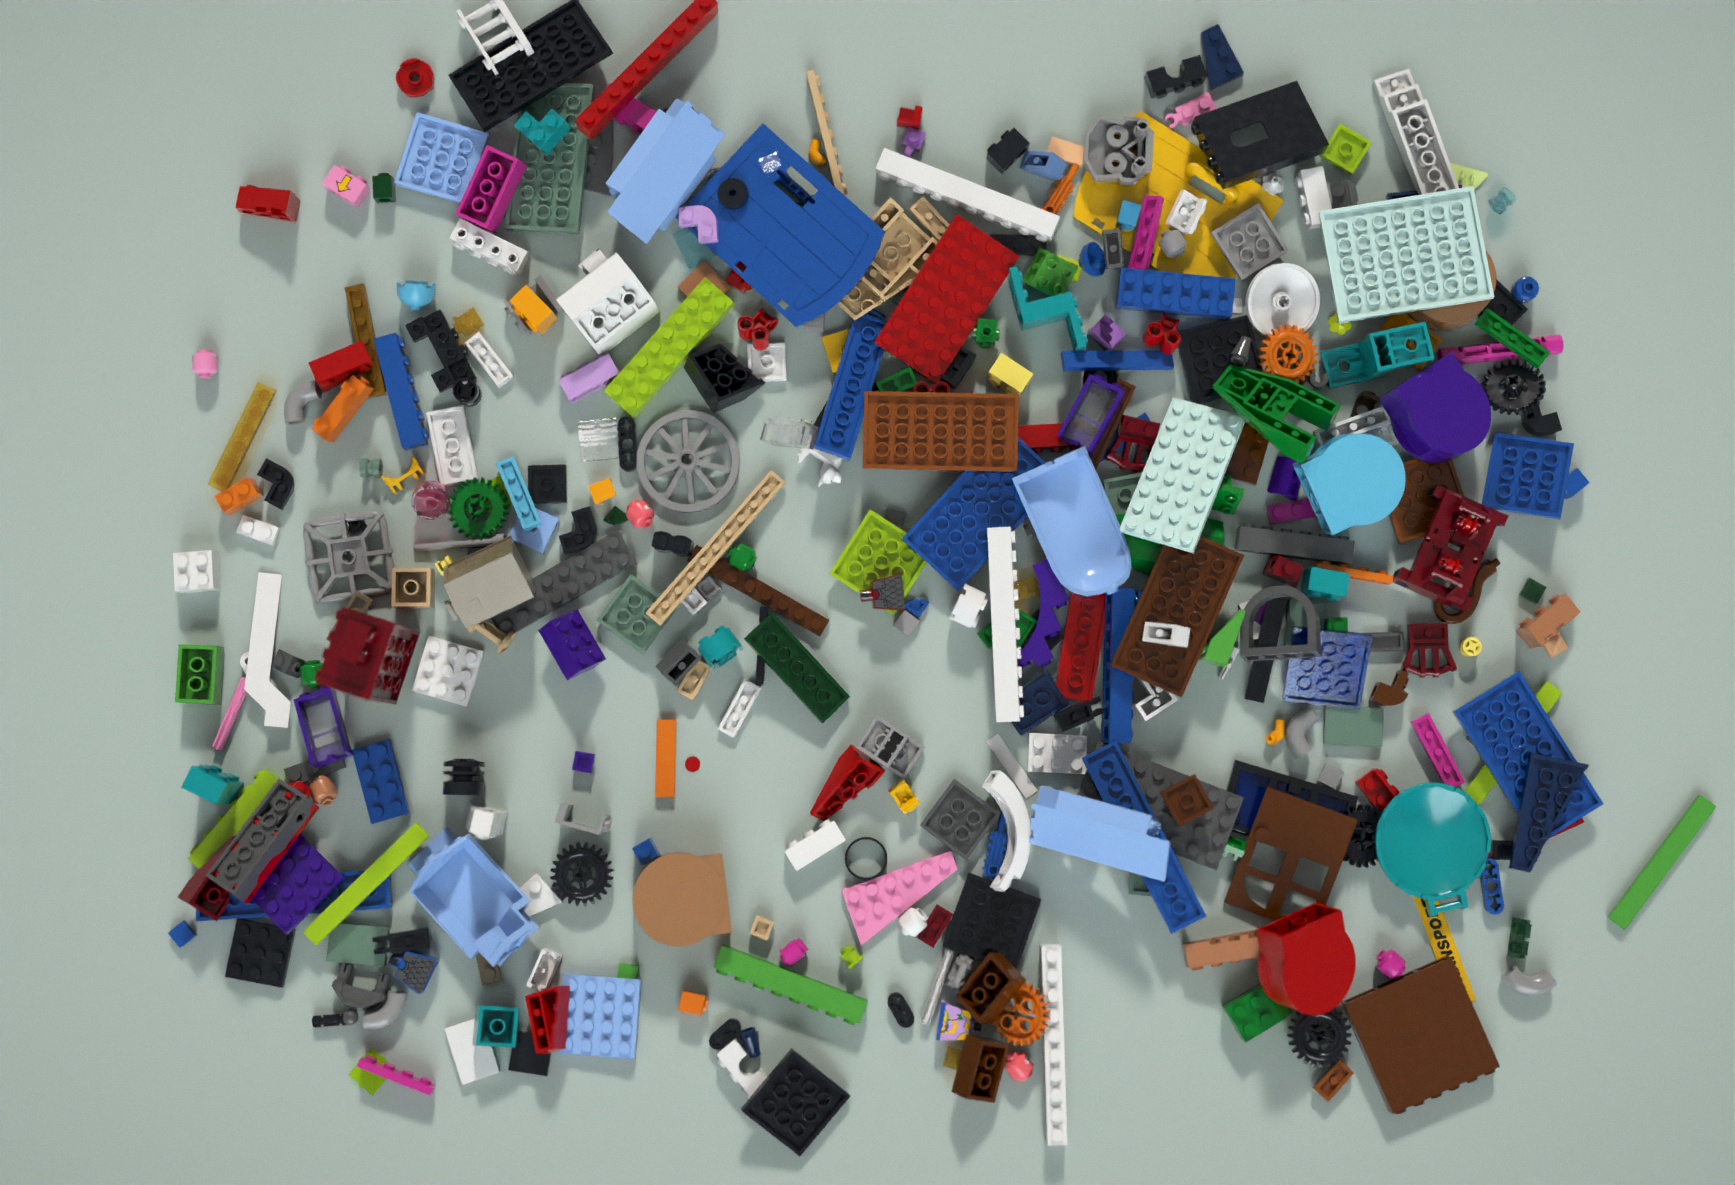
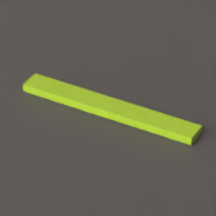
M1545 681L1535 696L1547 714L1563 692L1548 681ZM1485 763L1464 790L1478 805L1482 803L1496 784V780Z
M415 822L325 909L303 933L317 946L431 835L418 822Z

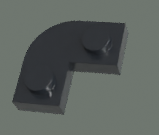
M266 458L257 473L258 476L273 483L264 501L283 510L293 493L294 478L286 468Z
M590 506L571 512L577 530L559 536L565 555L585 549L595 540L597 527Z

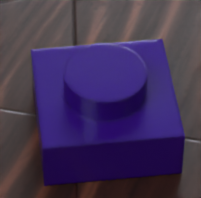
M575 751L572 770L592 773L595 754Z

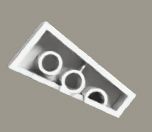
M470 804L465 827L469 833L475 834V838L484 840L496 838L497 835L503 834L508 812Z

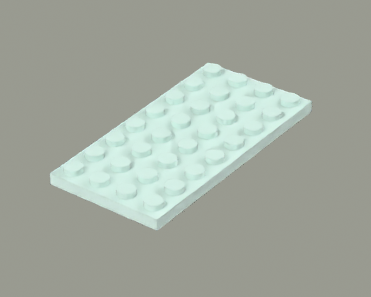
M1173 397L1155 440L1156 443L1153 445L1120 526V532L1194 553L1244 427V419L1235 413Z

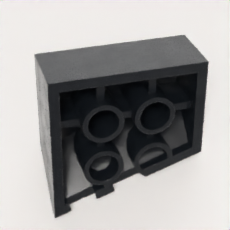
M721 343L689 355L683 367L712 413L745 400L765 384L761 378L758 379L752 374L750 368H745L737 361L738 358Z

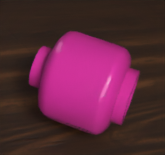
M1392 949L1386 952L1382 950L1376 957L1378 960L1376 968L1389 979H1397L1406 969L1405 960Z

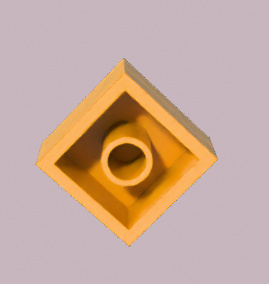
M527 285L509 300L513 305L511 309L521 320L526 319L524 322L534 333L538 331L543 335L558 320L554 312Z

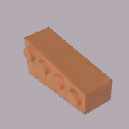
M1256 929L1182 943L1186 967L1192 968V971L1203 969L1205 965L1216 967L1223 965L1222 963L1224 962L1238 963L1243 959H1258L1260 952Z

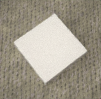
M785 342L769 343V347L763 351L756 350L753 347V343L747 344L748 368L752 370V374L755 377L761 378L764 382L787 381Z

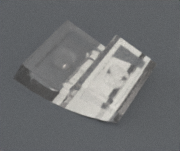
M616 418L578 421L582 462L619 459Z

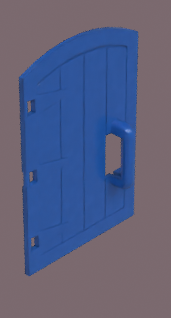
M764 123L686 205L705 206L714 213L718 221L719 242L705 245L795 327L808 323L827 312L857 285L872 264L885 235V231ZM790 166L818 190L813 196L788 175L787 170ZM730 178H737L743 181L749 191V198L746 204L736 210L725 208L718 199L719 186ZM778 180L788 191H790L797 199H799L804 204V206L802 208L798 206L774 183ZM732 192L730 196H735L736 192ZM697 226L686 227L698 238V231L695 229ZM740 261L747 267L744 272L736 266ZM784 300L789 306L784 310L777 303Z

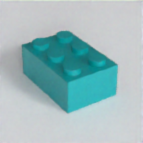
M200 764L199 766H191L181 788L216 805L231 804L237 798L244 783L239 781L240 777L232 773H223V769L212 764L210 766L206 764L204 766Z

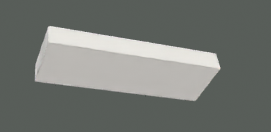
M477 332L464 342L498 388L514 378L513 374L480 332Z
M744 679L717 730L735 739L762 687Z

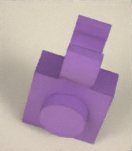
M908 126L902 142V146L906 147L904 156L911 158L914 150L920 152L926 132Z

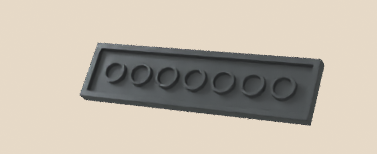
M616 530L532 578L534 597L491 617L495 626L505 634H509L511 631L517 633L632 567L637 562L619 530Z

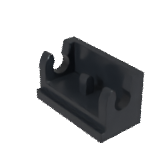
M961 346L944 375L940 376L941 381L956 390L976 360L977 355Z

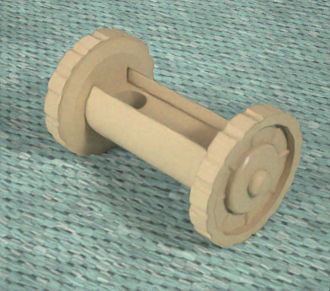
M487 620L467 628L469 633L477 630L499 646L497 650L499 654L505 652L516 635L513 631L505 634Z

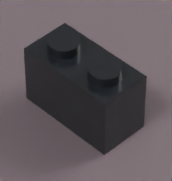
M1015 128L1011 131H1005L1000 137L1001 140L997 144L993 143L987 149L986 159L1001 174L1017 161L1030 146V143Z

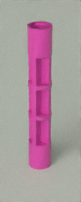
M1561 335L1531 338L1550 352L1549 355L1561 354L1563 352L1564 346ZM1500 342L1439 348L1437 351V361L1453 352L1460 365L1521 358Z

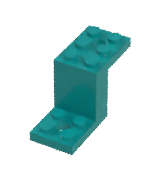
M1017 266L1009 268L1007 279L1021 331L1065 320L1073 351H1084L1088 340L1086 333H1082L1081 330L1083 321L1081 315H1077L1076 308L1078 303L1076 297H1073L1071 292L1027 302L1029 298L1027 290H1023L1022 282H1024L1022 272H1018Z
M1426 321L1370 333L1357 344L1320 352L1324 372L1328 375V389L1382 378L1395 368L1435 359ZM1407 340H1412L1415 343L1414 350H1409L1406 347ZM1339 362H1346L1348 370H1340Z

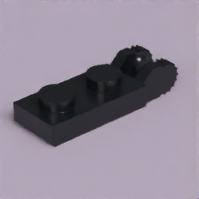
M1100 696L1082 701L1053 714L1059 732L1068 731L1104 713V708H1097L1094 711L1091 709V705L1101 701Z
M428 928L388 933V935L372 938L373 942L376 943L389 940V947L374 949V954L389 952L392 954L430 947Z

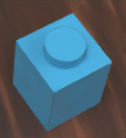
M1123 200L1115 226L1125 232L1134 231L1141 205Z

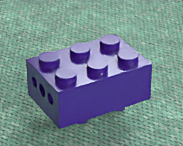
M578 609L549 621L538 630L566 680L585 673L606 660Z

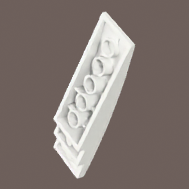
M1410 69L1374 80L1372 83L1418 195L1459 189L1428 101L1423 99L1419 85L1414 83Z

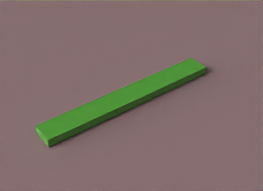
M1698 795L1607 918L1624 930L1627 928L1716 808L1714 804L1702 795Z

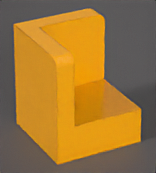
M610 478L588 486L594 503L597 506L604 504L605 500L616 496Z

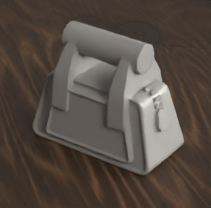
M958 952L945 978L944 985L959 992L965 984L975 958Z

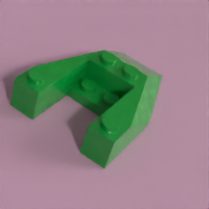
M1231 364L1212 387L1245 422L1285 456L1301 464L1311 454L1317 437L1284 421L1286 416L1291 413L1318 428L1328 431L1335 421L1341 404L1290 379Z

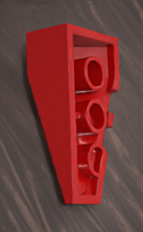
M850 744L838 758L810 814L822 821L827 820L842 809L843 804L850 798L854 800L858 797L857 793L865 787L867 789L872 787L885 770L870 756Z

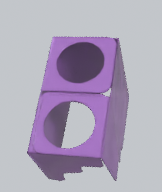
M1106 314L1087 331L1104 351H1111L1126 335Z

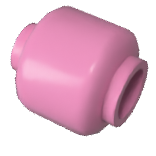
M197 350V353L192 356L193 372L199 374L200 378H211L212 374L218 372V356L212 350Z

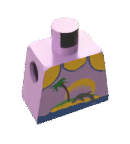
M941 1001L935 1038L936 1040H965L966 1034L969 1035V1031L980 1033L982 1024H979L977 1020H972L971 1014L966 1008Z

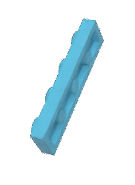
M514 456L497 462L496 466L524 532L541 526L542 522Z

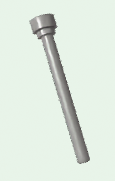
M505 533L496 534V536L489 539L415 544L414 551L485 547L506 538Z

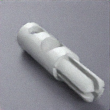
M1233 647L1230 656L1232 662L1221 668L1218 678L1221 677L1223 680L1239 652V649Z

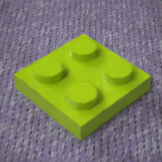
M1340 123L1329 139V146L1325 153L1319 157L1352 176L1372 142Z

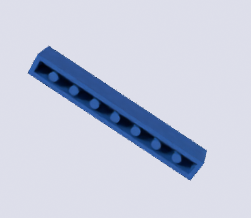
M1118 588V591L1109 595L1105 592L1102 708L1105 711L1102 713V742L1112 743L1114 741H1117V743H1131L1133 737L1131 720L1133 719L1132 700L1134 692L1132 681L1134 676L1110 666L1134 611L1136 595L1133 588Z

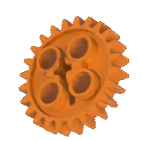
M1026 981L1013 997L1014 1006L1009 1002L991 1024L997 1025L995 1033L1002 1032L1000 1035L1001 1039L1007 1037L1006 1043L1013 1041L1014 1046L1019 1045V1043L1021 1046H1025L1027 1043L1033 1044L1034 1040H1040V1036L1045 1035L1043 1029L1049 1028L1045 1021L1051 1020L1050 1017L1046 1016V1013L1051 1012V1010L1045 1008L1049 1002H1043L1042 1000L1045 994L1038 995L1040 989L1033 990V984L1027 986ZM1028 1001L1032 1004V1010L1028 1008ZM1005 1009L1012 1012L1018 1011L1019 1013H1007ZM1021 1014H1033L1035 1018L1029 1015L1021 1016ZM1008 1017L1012 1020L1011 1026L1008 1023ZM1026 1021L1029 1022V1024H1030V1029H1027V1028H1026V1025H1025Z

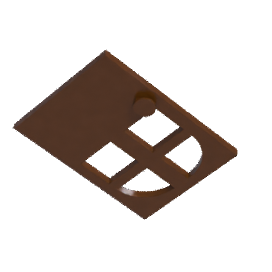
M1267 786L1244 846L1245 853L1239 859L1224 902L1274 921L1287 916L1279 912L1288 889L1317 899L1315 903L1326 905L1358 819ZM1257 841L1286 851L1277 876L1249 866ZM1300 857L1329 867L1320 891L1291 881ZM1245 873L1274 884L1265 908L1255 903L1247 894L1244 887Z

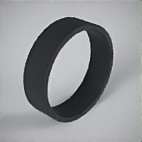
M861 837L854 840L848 846L845 853V864L848 871L854 877L861 880H871L878 877L884 871L887 865V853L884 846L878 840L871 837ZM864 839L873 840L882 847L885 853V863L878 874L872 877H860L849 868L847 854L850 847L857 841Z

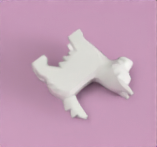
M810 436L806 446L800 449L801 452L797 454L798 463H801L806 456L812 454L823 462L818 487L823 483H841L843 476L838 469L843 458L813 448L816 438Z

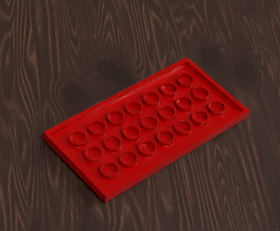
M956 214L873 343L936 384L941 380L940 376L944 375L977 324L978 318L982 316L1008 276L1009 268L1015 265L1020 256Z

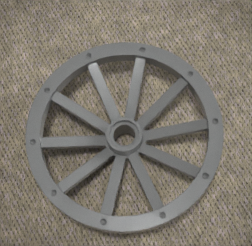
M681 410L661 417L645 432L638 447L637 471L643 487L657 503L673 511L693 513L715 506L731 491L739 473L740 457L733 435L720 420L701 411ZM682 419L683 450L662 427ZM688 419L707 422L708 424L690 449ZM713 426L727 440V442L696 453ZM659 432L678 454L647 448L653 436ZM730 447L732 457L731 468L699 460V458ZM645 455L676 461L649 475L646 474ZM689 455L693 458L692 462L687 465L683 464V458ZM697 466L729 474L726 483L720 491L713 486ZM679 467L664 496H661L649 481ZM692 470L714 495L710 499L696 504L694 501ZM684 471L686 472L689 504H680L669 500Z

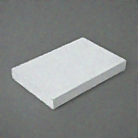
M475 1018L445 1028L462 1085L501 1072L492 1046L472 1045Z

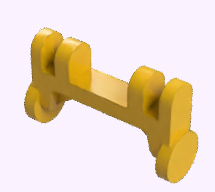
M414 455L411 456L412 464L409 472L400 478L381 476L394 494H397L394 486H397L400 491L404 488L400 482L413 475L416 480L420 479L416 473L418 470L422 476L425 475Z

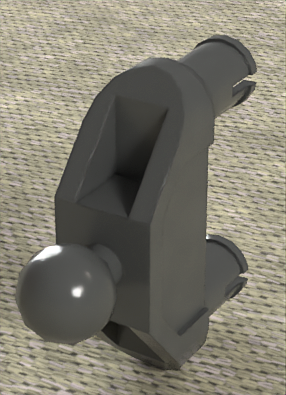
M341 963L337 980L333 981L332 987L342 1004L350 1007L343 1015L345 1024L353 1025L358 1021L357 1009L366 1011L386 1001L387 994L385 992L391 976L379 973L374 990H365L349 985L348 981L354 966Z

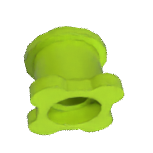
M849 944L839 951L841 953L839 958H843L847 963V968L851 969L864 957L855 950V945L850 946Z

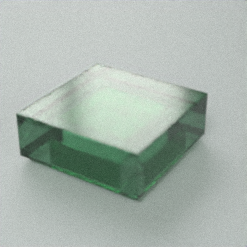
M1527 578L1519 595L1534 604H1538L1546 587L1531 578Z

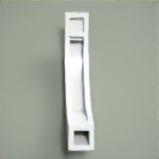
M995 770L990 772L982 787L993 796L1003 812L1007 825L1008 843L1003 864L990 887L995 891H1005L1010 887L1011 880L1020 879L1025 870L1031 843H1029L1031 829L1028 811L1020 792L1001 770Z

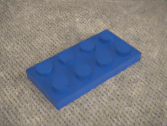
M387 739L352 749L371 824L410 814L391 740Z

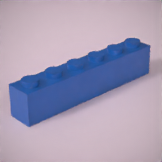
M396 333L374 338L402 448L407 451L428 445L429 433L427 428L423 427L422 421L425 419L422 410L418 408L417 403L420 400L417 391L414 392L413 389L415 380L412 373L409 374L408 367L410 366L408 356L404 355L405 342L403 338Z

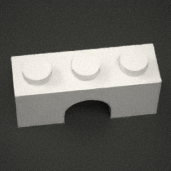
M735 1037L717 1052V1061L723 1068L727 1067L731 1072L729 1074L730 1078L735 1083H740L743 1087L741 1091L749 1099L768 1076L761 1068L750 1074L745 1073L741 1069L740 1061L748 1052Z

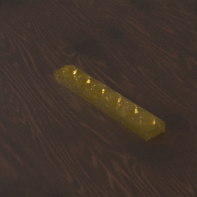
M257 382L207 485L220 491H224L231 486L277 390Z

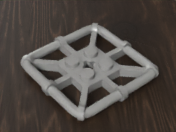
M367 511L347 515L341 513L339 516L315 519L308 523L305 522L303 525V538L307 557L305 564L308 566L311 589L316 602L330 603L351 599L357 590L355 575L368 574L383 585V587L358 590L366 596L382 595L392 591V568L394 567L391 553H393V548L390 547L384 513L381 511ZM372 519L360 536L349 537L347 522ZM379 522L383 549L368 551L366 538ZM340 523L342 538L330 540L314 527ZM311 533L326 543L328 558H314ZM348 551H350V554H353L354 558L351 559V562H348L347 559H344V556L347 555ZM384 554L388 581L371 570L369 556ZM329 563L331 576L322 589L319 590L316 564ZM349 576L351 592L325 595L337 578Z

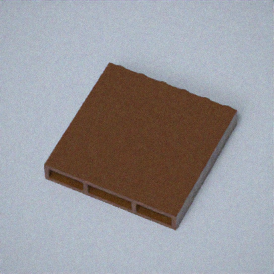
M1444 956L1405 973L1397 979L1389 980L1341 1002L1384 1103L1392 1114H1402L1406 1111V1108L1412 1105L1413 1107L1420 1106L1424 1103V1100L1430 1097L1431 1099L1438 1098L1442 1095V1092L1456 1090L1460 1087V1084L1474 1082L1478 1079V1076L1492 1074L1496 1068L1500 1067L1452 957Z

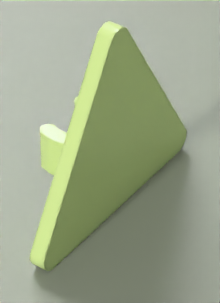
M1450 163L1458 185H1462V188L1473 186L1475 189L1488 176L1487 172Z

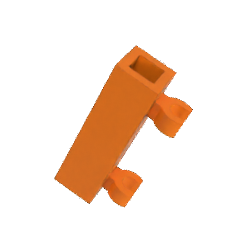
M352 375L348 381H344L340 386L342 388L329 407L320 418L317 417L313 422L312 430L325 441L334 443L374 390L369 385L370 381L362 375L360 377Z

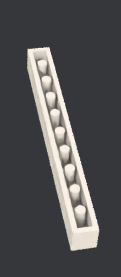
M886 148L883 149L875 168L876 174L883 180H893L901 187H911L916 193L929 194L932 199L937 201L942 199L947 201L952 207L965 208L966 212L976 215V213L980 214L984 219L991 222L994 220L998 221L1003 227L1016 228L1021 234L1034 235L1041 242H1051L1059 224L1060 216Z
M1011 527L987 528L996 722L1021 721V717H1024V706H1020V698H1023V686H1019V678H1022V667H1018V659H1021V647H1017V639H1020V628H1016V620H1019L1020 617L1019 608L1015 609V601H1019L1018 589L1014 588V581H1018L1017 570H1014L1013 562H1017L1016 550H1013L1012 543H1016L1015 531H1012Z
M1060 944L1040 945L1041 995L1045 994L1042 1000L1043 1002H1049L1045 1008L1051 1010V1012L1046 1013V1016L1050 1017L1051 1020L1045 1021L1049 1028L1043 1029L1045 1035H1043L1045 1131L1047 1145L1058 1146L1068 1145L1062 956Z

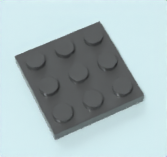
M953 779L920 826L967 860L1001 813Z

